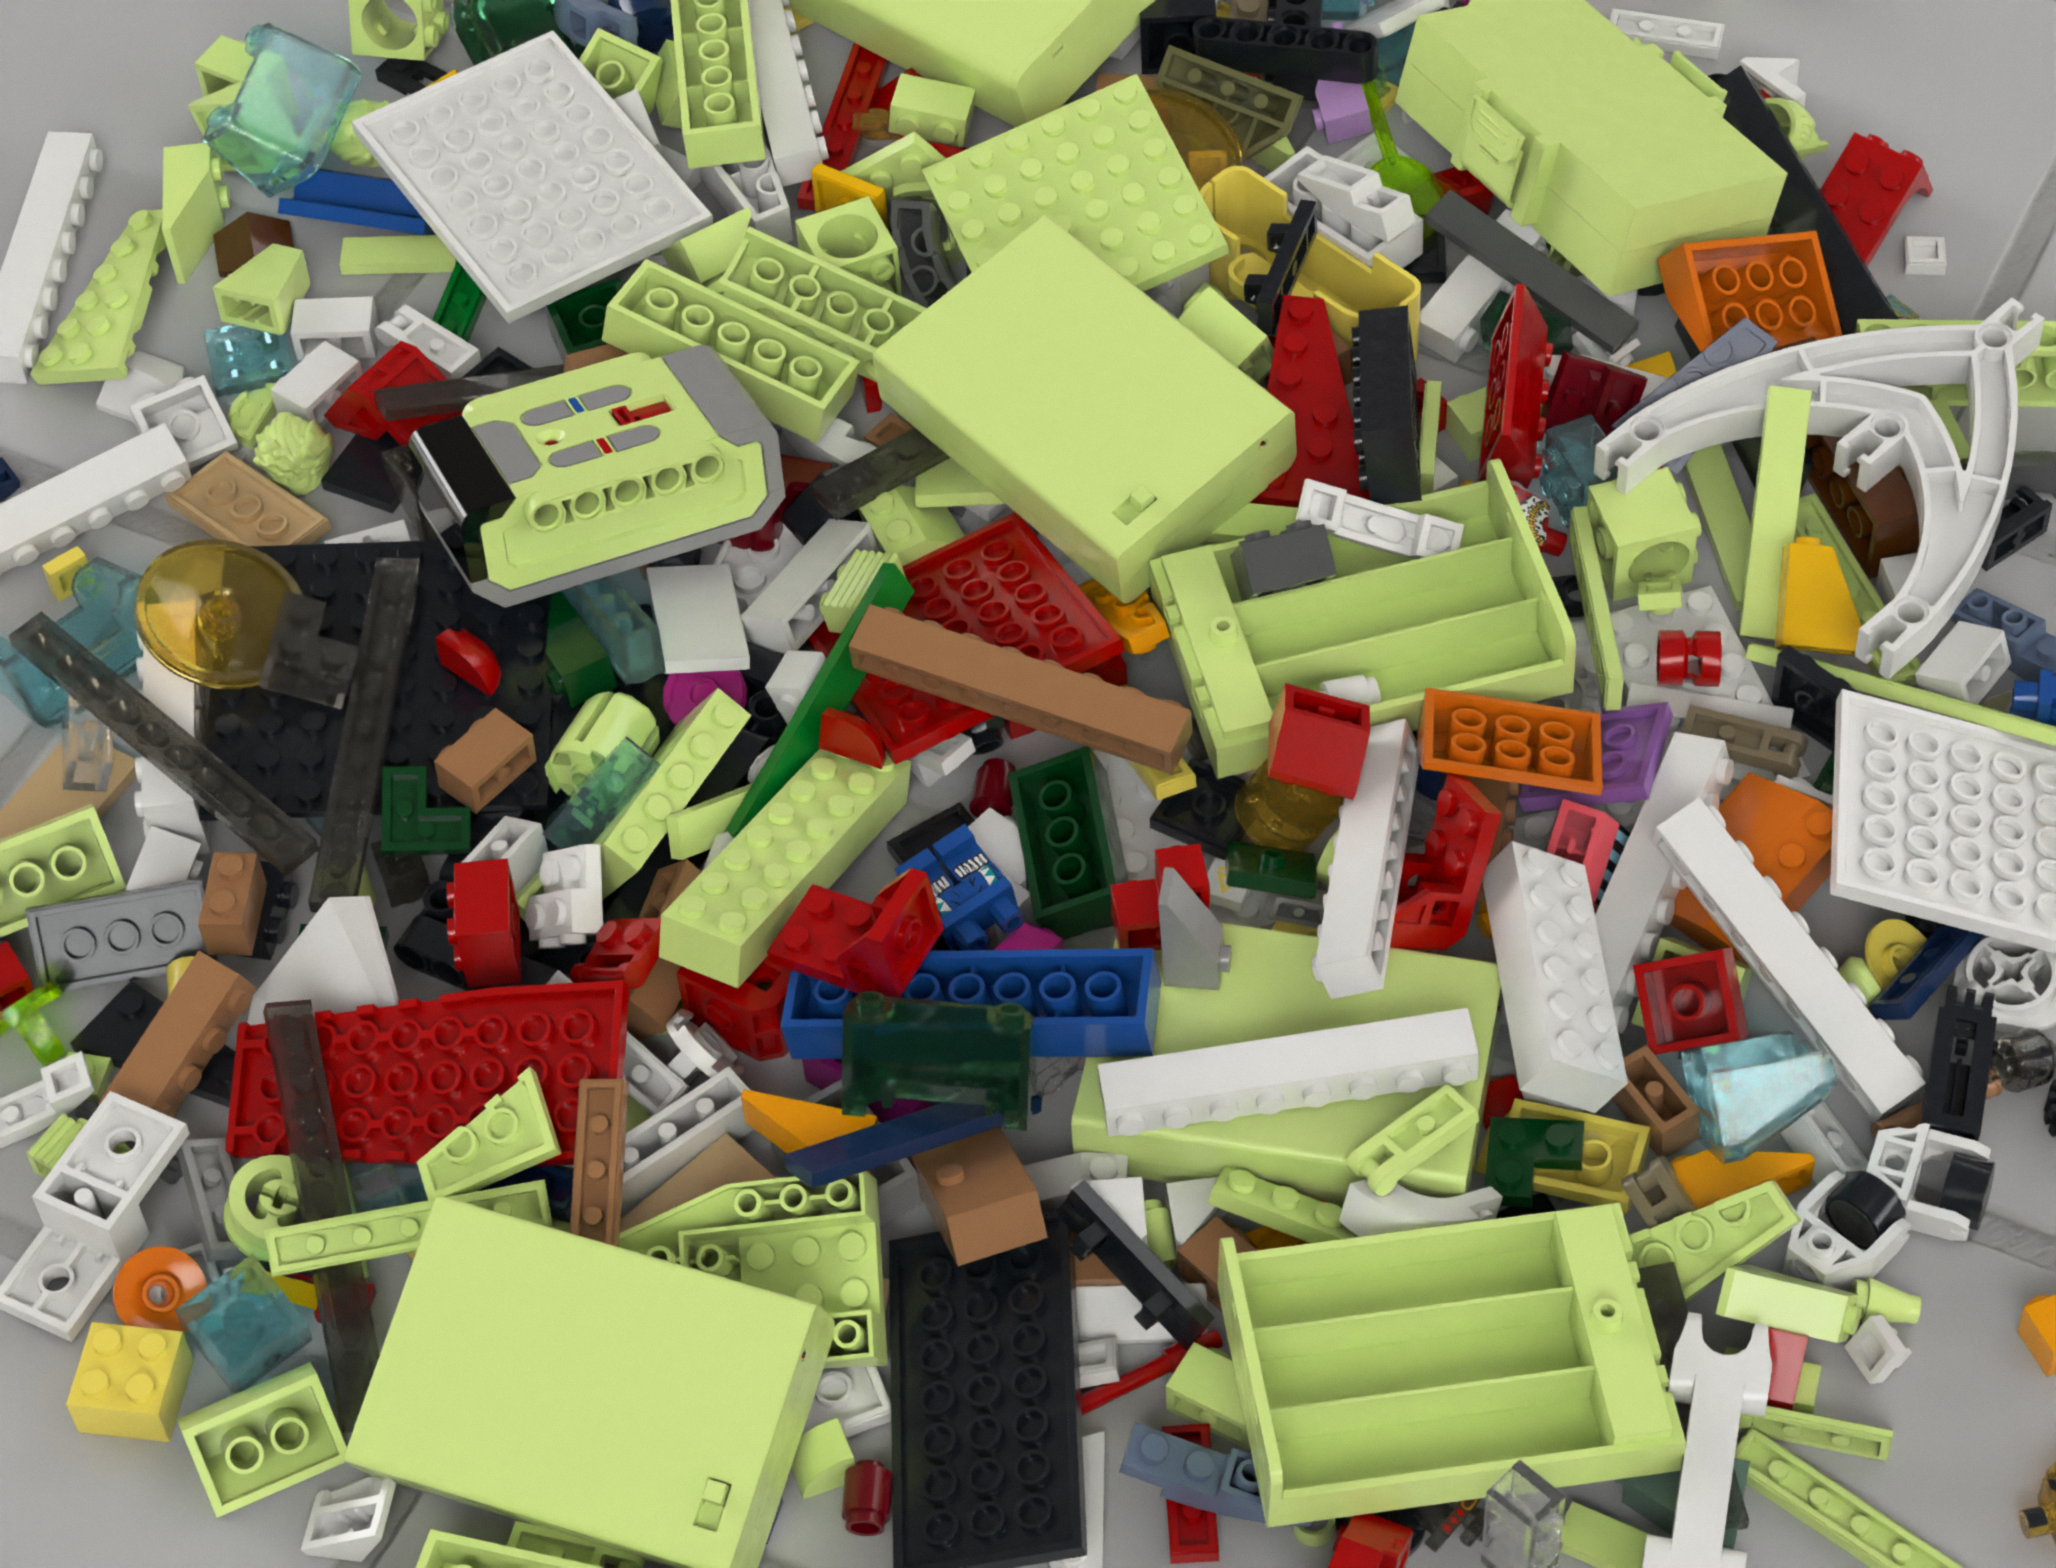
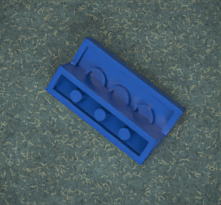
M297 167L294 197L279 198L278 213L420 235H436L393 180L388 178L313 167Z

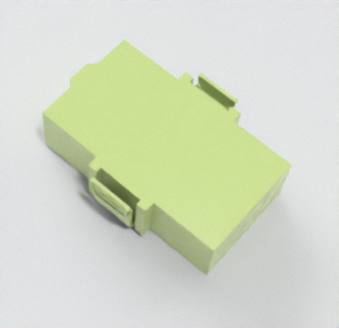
M1469 0V4L1463 7L1418 15L1394 102L1452 154L1450 162L1458 170H1468L1507 207L1511 208L1512 213L1510 217L1521 227L1533 224L1532 228L1608 297L1663 283L1657 259L1683 243L1766 236L1788 174L1723 118L1727 107L1723 101L1728 91L1717 85L1684 57L1683 53L1679 50L1673 51L1671 63L1669 64L1663 59L1664 51L1656 44L1651 43L1638 46L1586 0Z

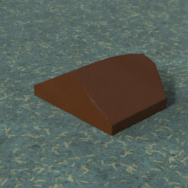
M251 212L244 213L213 235L220 277H227V273H233L273 243L294 248L290 221Z

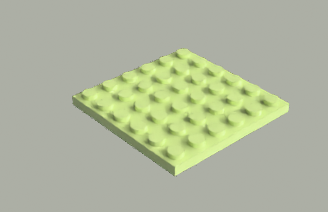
M1137 73L922 169L924 178L971 273L1044 215L1050 217L1143 292L1230 253L1226 240Z

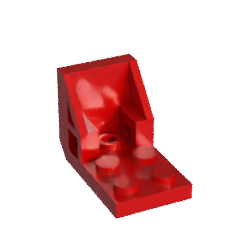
M400 341L353 382L323 416L335 428L354 434L358 433L375 441L388 432L433 479L428 443L431 440L449 435L462 417V412L469 402L418 347Z
M1447 774L1444 788L1437 797V812L1432 829L1426 835L1425 853H1405L1390 948L1445 951L1466 936L1502 813L1465 775ZM1418 875L1415 886H1409V879Z
M914 868L908 869L884 886L872 904L812 884L767 950L770 963L886 1004L899 999L944 930L926 872Z
M767 956L738 989L685 967L679 969L677 978L683 1009L694 1014L689 1020L698 1028L706 1022L732 1048L759 1062L784 1057L788 1053L789 1049L780 1026L790 969L770 963ZM762 982L772 984L767 991L757 987Z

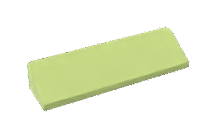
M1772 1405L1766 1406L1764 1417L1741 1414L1738 1432L1746 1433L1752 1426L1771 1439L1881 1461H1887L1893 1437L1892 1429L1789 1410Z

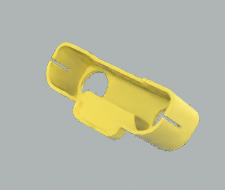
M1231 166L1213 177L1211 183L1207 182L1201 188L1200 193L1226 240L1230 252L1223 257L1209 262L1210 284L1218 288L1227 299L1243 300L1245 302L1244 283L1248 274L1268 275L1277 254L1267 249V231L1270 224H1290L1293 217L1287 213V192L1248 167ZM1317 233L1291 296L1324 299L1331 329L1351 348L1352 367H1354L1352 327H1359V311L1408 305L1414 360L1416 363L1419 344L1420 281L1378 252L1373 254L1372 268H1370ZM1240 249L1251 251V253L1240 254ZM1247 303V304H1249L1250 306H1252L1253 308L1256 309V305L1251 304V303Z

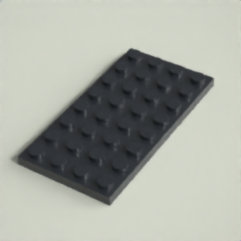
M1058 1209L1042 1212L1048 1238L961 1266H957L939 1231L889 1241L893 1568H1017L1087 1556L1075 1255L1069 1249L1074 1243V1232L1056 1214Z

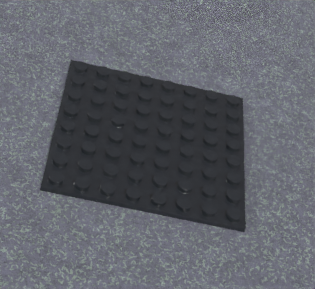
M440 540L224 547L199 809L200 821L382 815L383 767L427 766L428 808L466 807L439 787L434 760L437 759L440 752L446 746L453 745L468 732L476 720L484 718L494 708H497L533 734L537 761L479 812L548 810L549 779L545 773V765L550 758L552 690L545 673L550 671L546 656L551 594L506 608L487 600L471 591ZM450 628L455 632L465 629L484 641L491 648L498 659L502 672L500 684L491 697L440 664L435 637Z

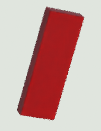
M1210 1423L1162 1426V1432L1211 1449ZM1166 1499L1170 1563L1219 1561L1216 1513Z

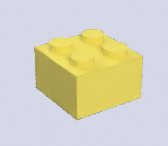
M91 1322L66 1403L78 1432L170 1442L194 1361L183 1331Z

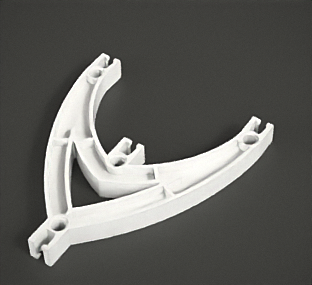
M2010 298L1979 325L1917 326L1854 333L1792 346L1752 358L1686 385L1630 417L1596 445L1593 473L1602 480H1606L1611 475V472L1608 470L1615 465L1618 466L1616 490L1626 495L1659 467L1674 459L1713 445L1762 436L1767 389L1770 385L1812 390L1807 435L1843 437L1837 442L1833 471L1842 477H1846L1851 471L1848 467L1857 461L1860 466L1856 487L1866 493L1900 464L1913 492L1919 522V551L1915 563L1897 596L1859 628L1855 657L1867 664L1873 659V655L1870 653L1879 647L1883 651L1879 674L1889 680L1917 656L1950 619L1967 594L1989 551L2005 502L2016 445L2018 390L2015 367L2039 347L2045 318L2035 312L2031 316L2030 322L2016 330L2018 316L2023 312L2024 306L2014 298ZM1966 384L1970 423L1969 455L1966 470L1962 469L1953 441L1940 416L1926 396L1900 387Z

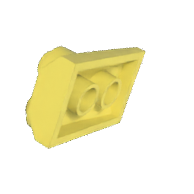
M1514 1099L1512 1109L1504 1117L1584 1121L1582 1171L1535 1168L1533 1191L1586 1203L1589 1206L1620 1202L1623 1216L1631 1210L1633 1203L1625 1192L1621 1181L1633 1172L1639 1175L1644 1171L1650 1142L1649 1126L1522 1099ZM1490 1126L1488 1127L1475 1167V1171L1486 1175Z

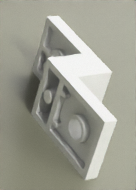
M110 1091L33 1194L32 1198L44 1227L0 1285V1310L73 1342L114 1285L115 1278L122 1265L137 1253L149 1236L150 1232L139 1203L189 1136L190 1132L187 1124ZM127 1141L136 1142L134 1148L127 1153L117 1154L113 1152V1149L119 1143ZM60 1277L70 1279L68 1284L60 1290L50 1291L46 1289L49 1282L53 1279Z

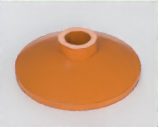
M166 1246L147 1248L131 1256L120 1268L113 1286L114 1307L124 1325L183 1331L184 1334L192 1329L201 1318L208 1297L206 1279L197 1262L183 1251ZM153 1286H159L165 1292V1298L161 1303H154L149 1297L150 1289Z

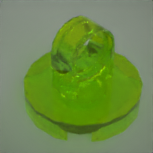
M54 979L49 981L43 988L40 986L0 1013L2 1015L0 1017V1038L17 1029L33 1054L45 1067L66 1055L60 1040L40 1013L64 995Z

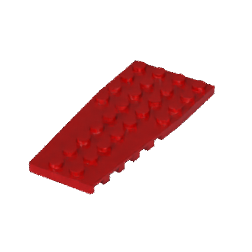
M624 980L492 987L442 994L440 999L421 1002L418 998L399 1000L398 1005L377 1008L374 1004L357 1006V1011L334 1014L331 1010L315 1012V1017L291 1019L289 1016L273 1018L272 1023L257 1025L241 1022L237 1030L225 1151L234 1158L256 1159L267 1155H285L302 1161L417 1165L419 1159L457 1127H465L486 1109L484 1105L496 1094L502 1096L519 1081L517 1077L528 1067H531L537 1073L562 1154L535 1166L574 1164L580 1079H623L630 986Z

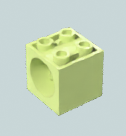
M348 0L352 55L425 61L432 50L437 48L438 42L449 30L450 18L449 13L444 12V0H403L413 10L417 23L407 22L395 16L388 8L385 0Z
M869 196L795 220L798 248L902 296L898 247Z
M1210 286L1202 293L1199 292L1193 295L1185 305V312L1178 320L1260 384L1271 370L1274 348L1268 336Z
M1668 467L1657 469L1626 495L1616 490L1617 479L1588 487L1587 508L1603 582L1612 602L1638 596V583L1645 582L1644 574L1652 572V575L1655 577L1666 576L1668 571L1674 570L1676 571L1677 579H1681L1682 584L1692 582L1694 564L1698 563L1696 541L1697 537L1701 536V524L1696 512H1690L1686 504V493L1682 483L1675 482Z

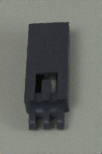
M1948 985L1944 1007L1939 1006L1935 1021L1919 1124L1927 1123L1930 1124V1129L1975 1141L1979 1140L1997 1017H1992L1995 993L1985 992L1981 1002L1982 1006L1974 1005L1976 990L1967 988L1964 1003L1956 1002L1958 986ZM1954 1036H1956L1955 1055L1966 1056L1968 1039L1974 1040L1971 1066L1962 1064V1059L1960 1058L1957 1059V1063L1950 1062Z

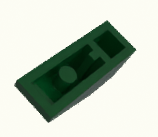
M561 591L552 593L546 656L550 671L546 672L545 675L554 695L562 694L571 708L586 702V700L598 693L608 692L618 686L607 652Z

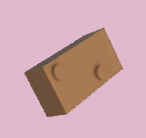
M1000 1126L906 1157L918 1172L921 1199L957 1266L1048 1238L1037 1189Z

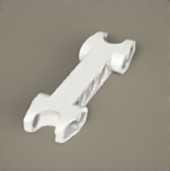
M1688 1312L1684 1329L1674 1348L1667 1393H1673L1675 1402L1690 1404L1685 1437L1686 1448L1680 1472L1671 1538L1652 1534L1646 1535L1641 1568H1746L1747 1552L1724 1548L1723 1540L1740 1415L1747 1414L1764 1417L1766 1412L1772 1372L1768 1334L1769 1325L1755 1323L1746 1349L1737 1354L1723 1355L1711 1350L1704 1342L1702 1314Z

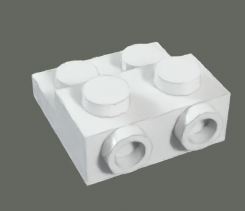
M204 375L195 379L193 377L183 378L177 381L171 389L159 394L155 392L145 394L138 398L135 404L130 405L131 417L139 434L165 422L187 459L189 469L215 459L226 450L231 452L238 449V442Z
M582 844L542 853L543 862L540 866L539 875L540 881L543 884L544 894L529 896L525 912V922L529 929V941H538L539 949L565 948V945L587 944L586 936L597 935L603 926L601 844Z

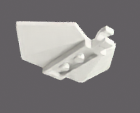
M370 896L328 897L253 995L248 1024L272 1023L273 1018L289 1016L291 1019L315 1017V1012L331 1010L334 1014L357 1011V1006L374 1004L377 1008L398 1005L397 990Z

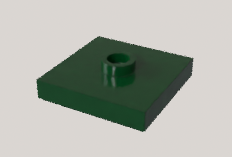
M1227 840L1225 869L1226 884L1228 886L1308 899L1315 898L1318 884L1315 854Z

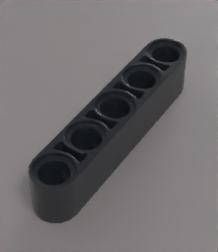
M1215 16L1200 18L1192 27L1195 55L1239 72L1356 84L1371 82L1379 74L1377 39L1369 32Z

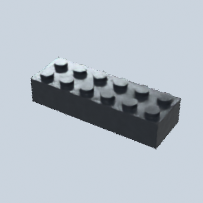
M1408 305L1359 311V327H1352V357L1354 366L1352 367L1355 427L1353 435L1355 452L1359 455L1361 491L1369 490L1370 501L1383 505L1422 501L1417 376Z

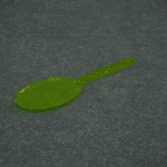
M1374 81L1361 84L1369 108L1371 123L1383 157L1370 170L1379 172L1382 186L1410 195L1414 214L1423 219V239L1436 231L1425 223V215L1444 196L1443 190L1437 182L1435 175L1426 166L1412 158L1398 156Z

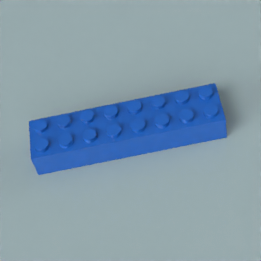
M1153 948L930 951L900 998L887 1004L790 970L780 1027L792 1059L1153 1056L1161 977Z

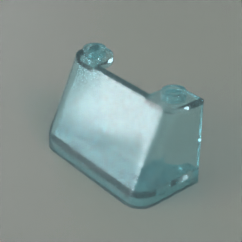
M266 23L264 25L256 24L246 34L245 52L254 57L253 62L234 102L224 108L218 106L208 116L206 120L208 127L202 141L264 195L271 198L306 181L321 167L361 78L362 71L351 60L278 26Z
M97 556L82 566L72 579L71 590L79 605L77 608L16 650H13L10 643L0 636V692L32 722L45 728H55L137 672L136 660L139 657H143V650H140L137 639V626L144 625V607L158 606L140 574Z
M1791 1031L1681 1050L1688 1094L1701 1113L1698 1140L1722 1164L1746 1159L1828 1098L1830 1094L1829 1087L1837 1085L1832 1059H1825L1824 1053L1821 1051L1809 1053L1806 1042H1798L1796 1036Z

